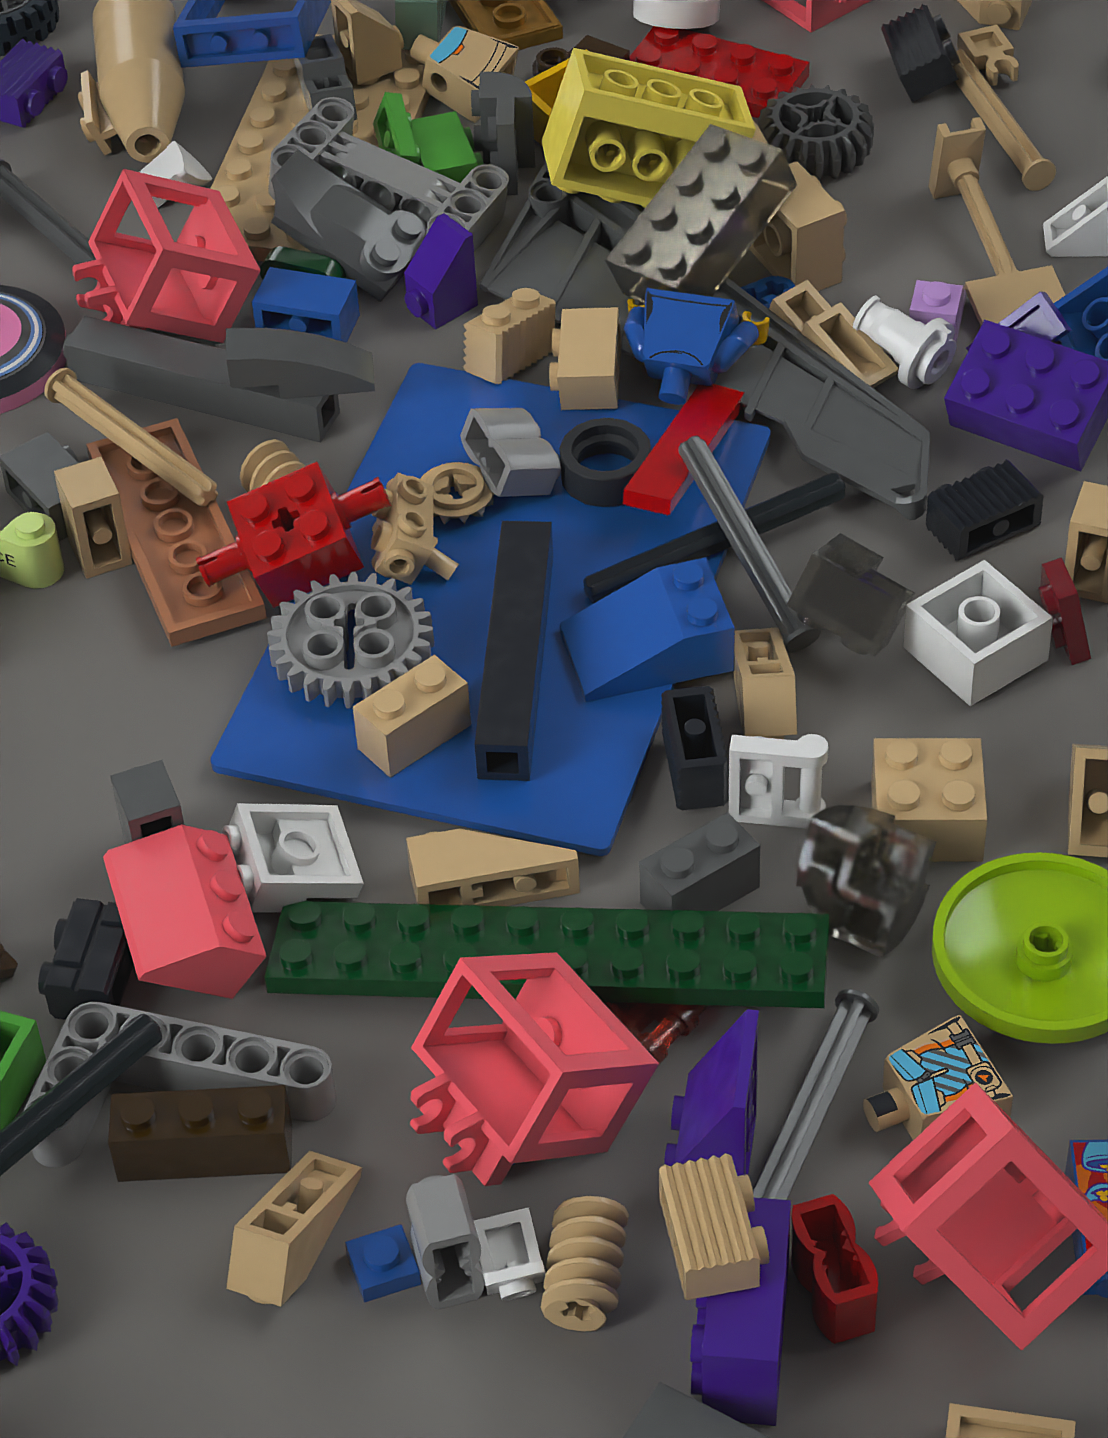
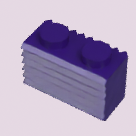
M22 39L0 60V121L25 128L27 123L30 124L31 118L34 119L35 116L41 114L44 105H48L49 99L53 100L54 95L64 90L68 80V73L65 69L63 54L59 49L55 51L52 47L47 48L45 45L40 46L38 43L33 44L31 41L26 42Z

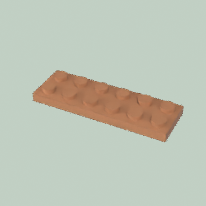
M177 418L143 428L202 472ZM109 438L86 444L89 459L102 457L120 494L131 555L171 647L267 618L264 601L248 569L219 581L211 587L207 586L196 562L197 557L205 556L235 542L216 499L215 501H210L207 506L197 505Z

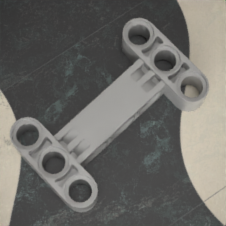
M329 97L319 101L271 153L268 190L274 200L275 194L271 179L298 149L392 213L404 210L418 215L427 226L426 234L436 217L445 213L473 234L474 252L504 216L509 185V176L505 170L495 165L483 164L472 169L461 183L352 136L354 107L350 102L338 97Z

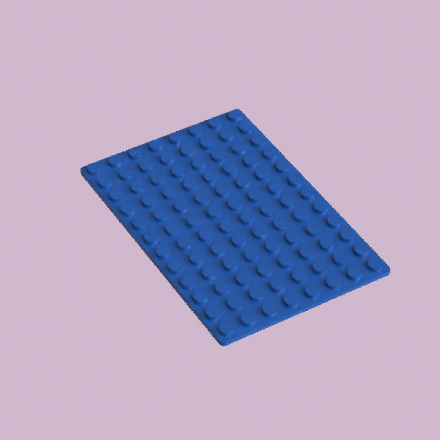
M415 363L410 366L347 492L374 480L376 477L380 478L386 489L388 481L394 478L397 473L420 479L430 469L446 463L462 462L480 467L467 455L460 436L470 408H523L527 410L538 424L541 438L551 444L559 458V447L564 436L571 429L591 419L600 418L625 420L641 428L649 438L652 450L680 410L618 399V409L561 410L559 391H551L550 386L511 379L503 380L502 384H494L466 371ZM734 420L712 454L744 508L769 445L771 431L763 425ZM607 453L596 454L586 458L580 464L592 470L612 471L625 467L632 461L622 455ZM561 472L555 481L550 495L500 497L494 494L493 505L485 507L483 517L469 515L465 524L459 518H452L444 524L440 516L433 517V536L438 538V543L434 548L459 564L449 580H446L424 565L412 585L395 579L396 589L399 591L409 586L412 588L413 599L422 598L424 600L425 611L431 613L434 633V647H431V656L435 654L468 682L471 726L390 778L358 749L353 706L361 702L363 698H355L351 708H346L344 698H336L330 707H326L324 695L322 694L308 702L305 699L304 688L293 693L290 692L288 680L279 681L276 667L271 665L268 644L211 756L212 770L223 775L540 844L576 850L577 852L595 856H605L612 849L661 723V694L666 690H673L676 683L585 702L560 631V623L594 604L584 591L583 580L586 576L717 521L695 480H693L672 513L664 515L626 506L625 504L610 507L584 504L571 497L562 486ZM454 486L450 487L451 492L449 494L453 496V499L462 498L458 491L455 492ZM369 514L351 522L352 528H350V532L364 565V568L355 572L359 582H365L372 573H376L377 584L382 585L391 578L375 572L371 561L376 553V550L371 549L372 527L377 517ZM502 521L552 522L553 567L530 781L477 779L475 736ZM728 549L706 558L715 581ZM349 575L340 578V582H347ZM351 609L348 612L349 649L346 652L348 670L354 667L355 660L353 637L356 626L355 609Z

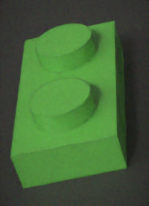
M385 92L373 122L378 146L419 165L420 148L418 144L414 143L411 132L412 117L409 112H406L402 94Z

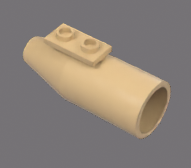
M99 0L94 8L93 32L98 82H95L88 70L80 73L82 91L78 93V99L84 111V117L80 118L82 130L89 142L96 141L104 155L112 153L111 137L117 134L128 154L133 159L144 163H150L172 141L185 98L183 69L180 66L173 26L177 21L176 13L170 0Z

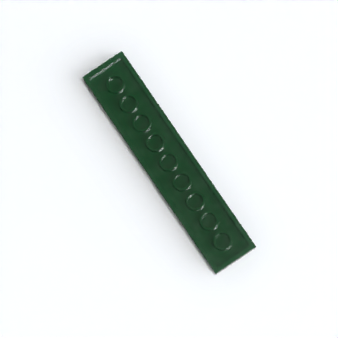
M302 901L282 907L264 978L267 993L438 998L461 957L557 952L602 1002L825 1008L830 923L829 914L671 911L580 907ZM527 979L502 980L499 982L516 999ZM471 986L464 999L484 998Z

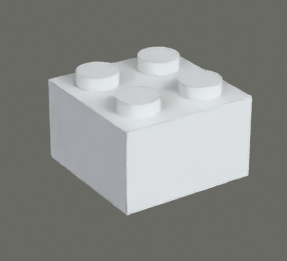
M983 560L906 604L903 647L969 706H972L1048 661L1053 617L987 561Z

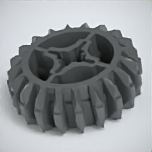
M812 84L809 89H800L794 86L792 93L779 92L777 99H769L767 101L766 108L761 110L760 117L758 118V127L769 145L775 169L798 161L811 176H815L819 181L822 176L829 175L837 179L839 172L852 173L854 166L864 164V159L870 155V149L873 146L874 123L872 122V115L869 113L868 105L860 103L859 96H847L845 89L833 91L829 85L823 89L815 88Z

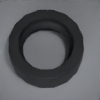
M591 419L576 425L564 436L559 447L562 486L571 497L587 505L598 507L623 505L624 488L651 452L649 438L641 428L620 419ZM607 453L622 455L632 461L627 466L612 471L592 470L580 464L586 458L596 454Z

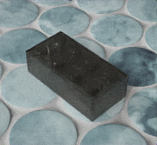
M710 124L605 259L621 292L644 303L647 288L713 297L797 186L783 150Z

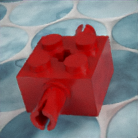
M316 461L227 501L238 533L235 536L236 542L205 556H199L196 558V562L208 587L249 569L272 607L275 608L281 602L293 600V591L296 589L305 593L311 592L310 581L315 580L324 586L329 583L330 575L335 574L340 579L351 572L364 568L350 532V528H352L351 522L392 505L379 477L338 496Z

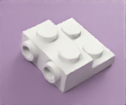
M237 803L230 824L225 825L222 829L221 834L228 836L252 912H281L283 906L306 901L307 898H358L364 883L338 805Z

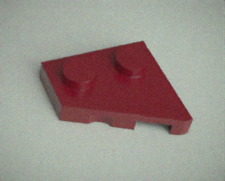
M1062 558L1043 563L1041 567V583L1038 590L1045 611L1053 617L1051 642L1055 649L1064 647L1071 665L1089 660L1091 655L1079 595Z

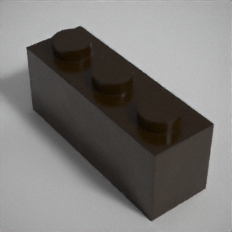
M286 1085L111 1094L108 1145L117 1181L129 1182L288 1173L291 1170L292 1120Z

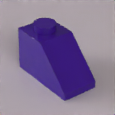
M445 213L436 217L404 272L406 286L404 299L407 308L415 317H420L434 329H438L478 306L473 234Z

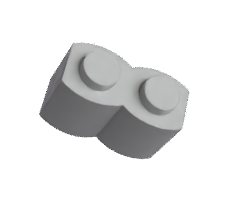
M470 408L460 436L469 458L475 464L480 465L482 476L488 488L500 497L550 495L555 481L561 472V461L551 444L541 438L540 428L531 414L523 408Z
M454 1174L448 1176L434 1175L412 1184L406 1195V1205L412 1224L410 1237L429 1304L437 1310L478 1300L484 1290V1277L479 1263L481 1245L462 1181Z

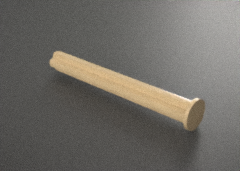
M962 49L957 50L961 63L954 66L959 78L955 82L1022 173V183L1031 191L1044 189L1055 178V165L1050 160L1044 159L966 52Z
M60 368L48 378L44 393L49 401L52 403H62L197 505L207 506L210 501H215L218 496L215 481L77 381V376L71 369Z

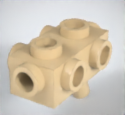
M397 473L394 478L388 481L385 489L392 506L372 513V516L377 517L372 527L371 549L376 550L371 561L375 572L382 576L394 578L411 585L424 565L446 580H449L459 564L434 548L438 543V538L433 536V485L425 483L417 477Z

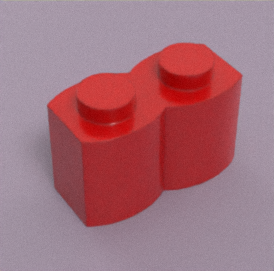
M830 1194L793 1205L791 1214L790 1260L797 1279L812 1293V1313L817 1326L827 1339L836 1344L875 1332L879 1283L873 1261L866 1251L855 1243L856 1228L849 1209L837 1196Z

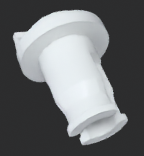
M876 295L871 297L862 306L853 323V329L856 331L861 330L867 334L884 352L892 356L894 361L900 364L898 370L899 381L910 389H917L924 384L930 385L936 382L947 370L956 352L957 345L956 341L953 340L955 328L951 323L943 318H935L925 325L920 321H915L898 309L886 306L880 302V298Z

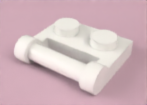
M807 734L798 740L732 735L729 749V814L737 822L797 828H816L822 825L826 818V803L821 798L822 766L828 760L829 749L826 739L817 734ZM785 767L801 768L800 797L796 801L784 800Z

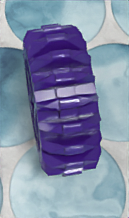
M7 1222L0 1227V1361L7 1359L12 1364L18 1366L20 1358L18 1350L26 1348L37 1351L39 1343L37 1333L51 1332L52 1318L50 1314L58 1311L59 1300L56 1293L58 1281L55 1270L50 1267L48 1254L42 1249V1246L35 1247L33 1238L28 1235L27 1231L15 1236L14 1229Z

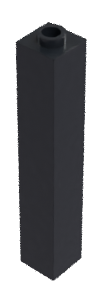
M502 521L475 736L477 779L530 781L553 567L552 522Z

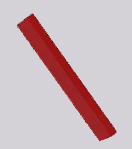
M717 384L711 386L698 385L624 488L623 504L670 515L694 480L678 452L680 444L692 436H699L706 442L710 451L713 452L742 410L743 406L740 405V402L745 392Z

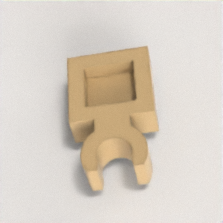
M998 25L958 33L957 48L966 52L978 70L986 69L985 79L989 85H997L998 74L1000 73L1007 74L1012 81L1018 80L1019 63L1013 57L1014 47Z

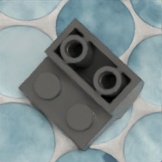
M480 72L479 90H471L472 116H480L481 125H474L475 152L483 151L484 164L495 165L506 171L509 176L507 195H518V168L536 167L532 93L529 86L516 76L502 72Z

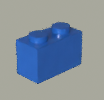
M269 267L252 300L255 328L293 330L317 334L346 343L360 316L356 280Z

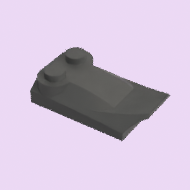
M298 149L271 179L275 194V212L271 223L312 253L336 260L345 270L348 279L356 280V284L380 302L404 275L405 270L426 236L427 226L418 215L404 210L392 213Z

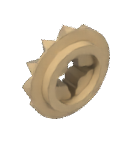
M462 462L446 463L430 469L420 478L423 482L433 485V517L440 516L444 524L452 518H459L465 524L469 515L483 517L485 507L493 505L494 493L485 483L481 469L478 466ZM454 486L455 492L458 491L462 498L453 499V496L449 494L451 492L450 487Z

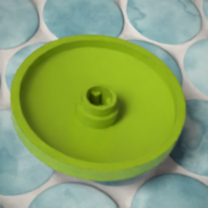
M1036 852L997 858L976 867L960 878L946 893L940 903L933 926V964L939 981L948 996L962 1011L981 1025L1005 1036L1023 1041L1047 1044L1071 1043L1107 1033L1108 870L1080 858L1056 853Z

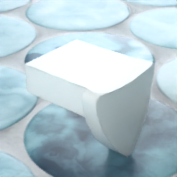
M172 141L163 152L139 171L140 173L204 187L212 180L211 175L176 141ZM152 196L157 208L167 201L166 199Z

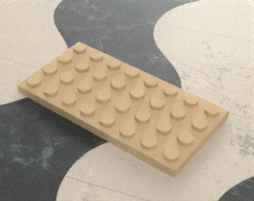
M401 50V69L357 85L346 73L353 86L357 120H354L352 136L379 147L373 122L385 92L402 94L406 112L411 114L412 119L422 117L430 94L422 87L425 64L411 58V50ZM294 59L268 61L210 188L220 191L256 261H264L269 252L278 246L311 252L271 223L275 212V200L270 196L268 190L270 158L273 149L309 112Z

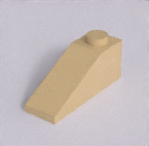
M779 628L735 630L733 675L739 717L744 736L784 739V735H797L795 674Z
M460 828L442 832H429L424 835L406 838L409 869L417 904L510 906L580 893L579 861L576 850Z
M309 1150L234 1226L226 1289L247 1295L257 1303L274 1304L281 1307L307 1279L361 1178L362 1167Z

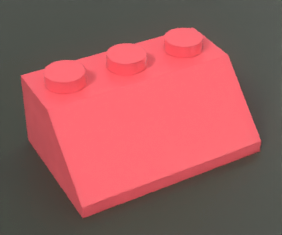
M181 824L109 849L103 856V860L138 980L233 999L267 955L245 888L241 882V876L236 866L228 836L213 830H203Z

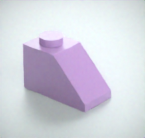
M916 280L909 317L925 325L935 318H943L954 326L955 334L953 340L957 343L966 300L964 286L946 284L939 281Z

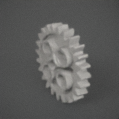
M356 572L350 573L347 582H340L338 577L332 574L329 579L330 585L325 587L315 580L310 581L311 593L307 594L296 589L293 591L295 604L289 602L280 603L281 615L271 617L272 630L267 632L271 665L276 667L279 681L288 680L289 691L292 693L304 688L305 699L308 702L315 699L319 694L324 695L326 707H330L336 698H344L346 708H351L355 698L362 697L364 700L430 658L431 647H434L431 613L425 611L424 600L422 598L413 599L412 588L409 586L397 591L394 578L387 580L382 585L377 584L376 573H372L365 582L358 581ZM351 609H355L356 626L353 633L355 660L354 667L348 670L346 654L349 649L348 612Z

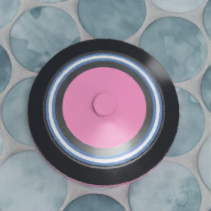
M0 285V414L16 409L44 392L48 378L56 370L64 368L67 360L63 355L66 332L63 320L57 310L48 301L30 291L6 285Z

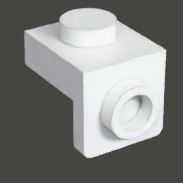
M529 1207L474 1220L481 1245L479 1261L487 1295L500 1292L501 1300H512L535 1293L537 1291L535 1284L544 1282L545 1269L541 1260Z

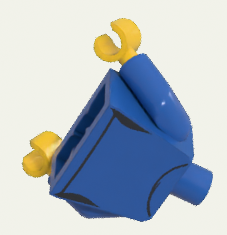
M651 288L646 289L645 305L638 306L635 305L634 299L627 300L629 313L624 325V333L635 359L645 364L649 377L662 380L658 397L669 404H685L690 384L713 385L718 373L726 372L752 345H761L767 341L770 318L765 317L763 321L754 322L751 321L752 313L744 311L741 323L739 324L735 300Z

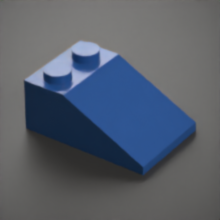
M706 557L657 567L560 623V631L585 702L734 671L735 628Z

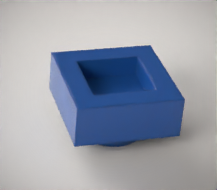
M402 1224L345 1242L347 1257L364 1303L421 1285L420 1271Z

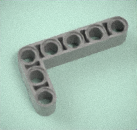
M88 1002L73 1009L66 1018L24 1111L140 1014H147L152 1020L156 1021L161 1028L162 1040L114 1081L160 1091L286 1085L291 1118L301 1121H316L329 1115L336 1106L337 1095L330 1057L317 1047L102 1002ZM112 1083L32 1149L34 1158L40 1164L47 1167H62L77 1159L84 1148Z

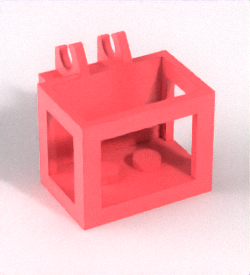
M127 169L122 170L88 241L96 260L76 264L72 267L75 281L87 277L98 280L97 286L93 291L77 294L76 300L82 308L106 312L107 316L102 320L142 330L150 328L223 343L226 339V328L232 327L261 271L220 191ZM152 196L194 206L176 242H174ZM131 200L151 240L116 232Z
M557 952L461 957L411 1047L436 1077L411 1091V1101L417 1108H420L419 1110L423 1115L413 1118L410 1121V1126L417 1134L444 1132V1140L450 1147L458 1143L462 1149L456 1154L443 1159V1165L450 1173L472 1171L484 1186L500 1185L513 1163L608 1152L658 1067L659 1062ZM527 979L516 999L499 982L502 980ZM471 986L476 989L503 1020L502 1024L448 1028Z
M976 1082L868 1182L881 1200L880 1206L893 1218L888 1224L876 1228L874 1238L884 1247L907 1236L930 1259L914 1267L913 1277L921 1285H924L945 1274L1021 1351L1108 1271V1220L1091 1200ZM1078 1229L1093 1246L1022 1310L1009 1292Z

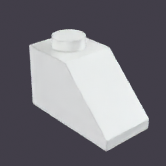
M1108 176L1043 223L1045 248L1051 257H1108Z

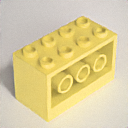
M573 48L541 142L551 184L566 193L577 194L584 192L598 195L611 203L625 201L639 204L653 212H663L666 210L680 213L694 221H704L707 219L721 222L756 128L740 86Z

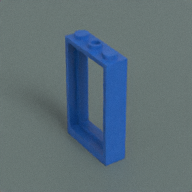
M188 0L173 26L181 68L305 58L331 0H298L293 11L218 18L216 17L226 0Z

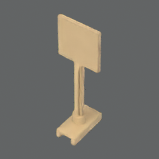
M981 117L972 118L971 127L968 130L950 133L946 123L938 124L928 187L934 199L962 194L997 275L965 282L964 288L978 322L982 326L984 320L998 324L1040 291L1046 292L1053 303L1064 297L1065 293L1052 265L1024 271L1016 269L978 183L986 128Z

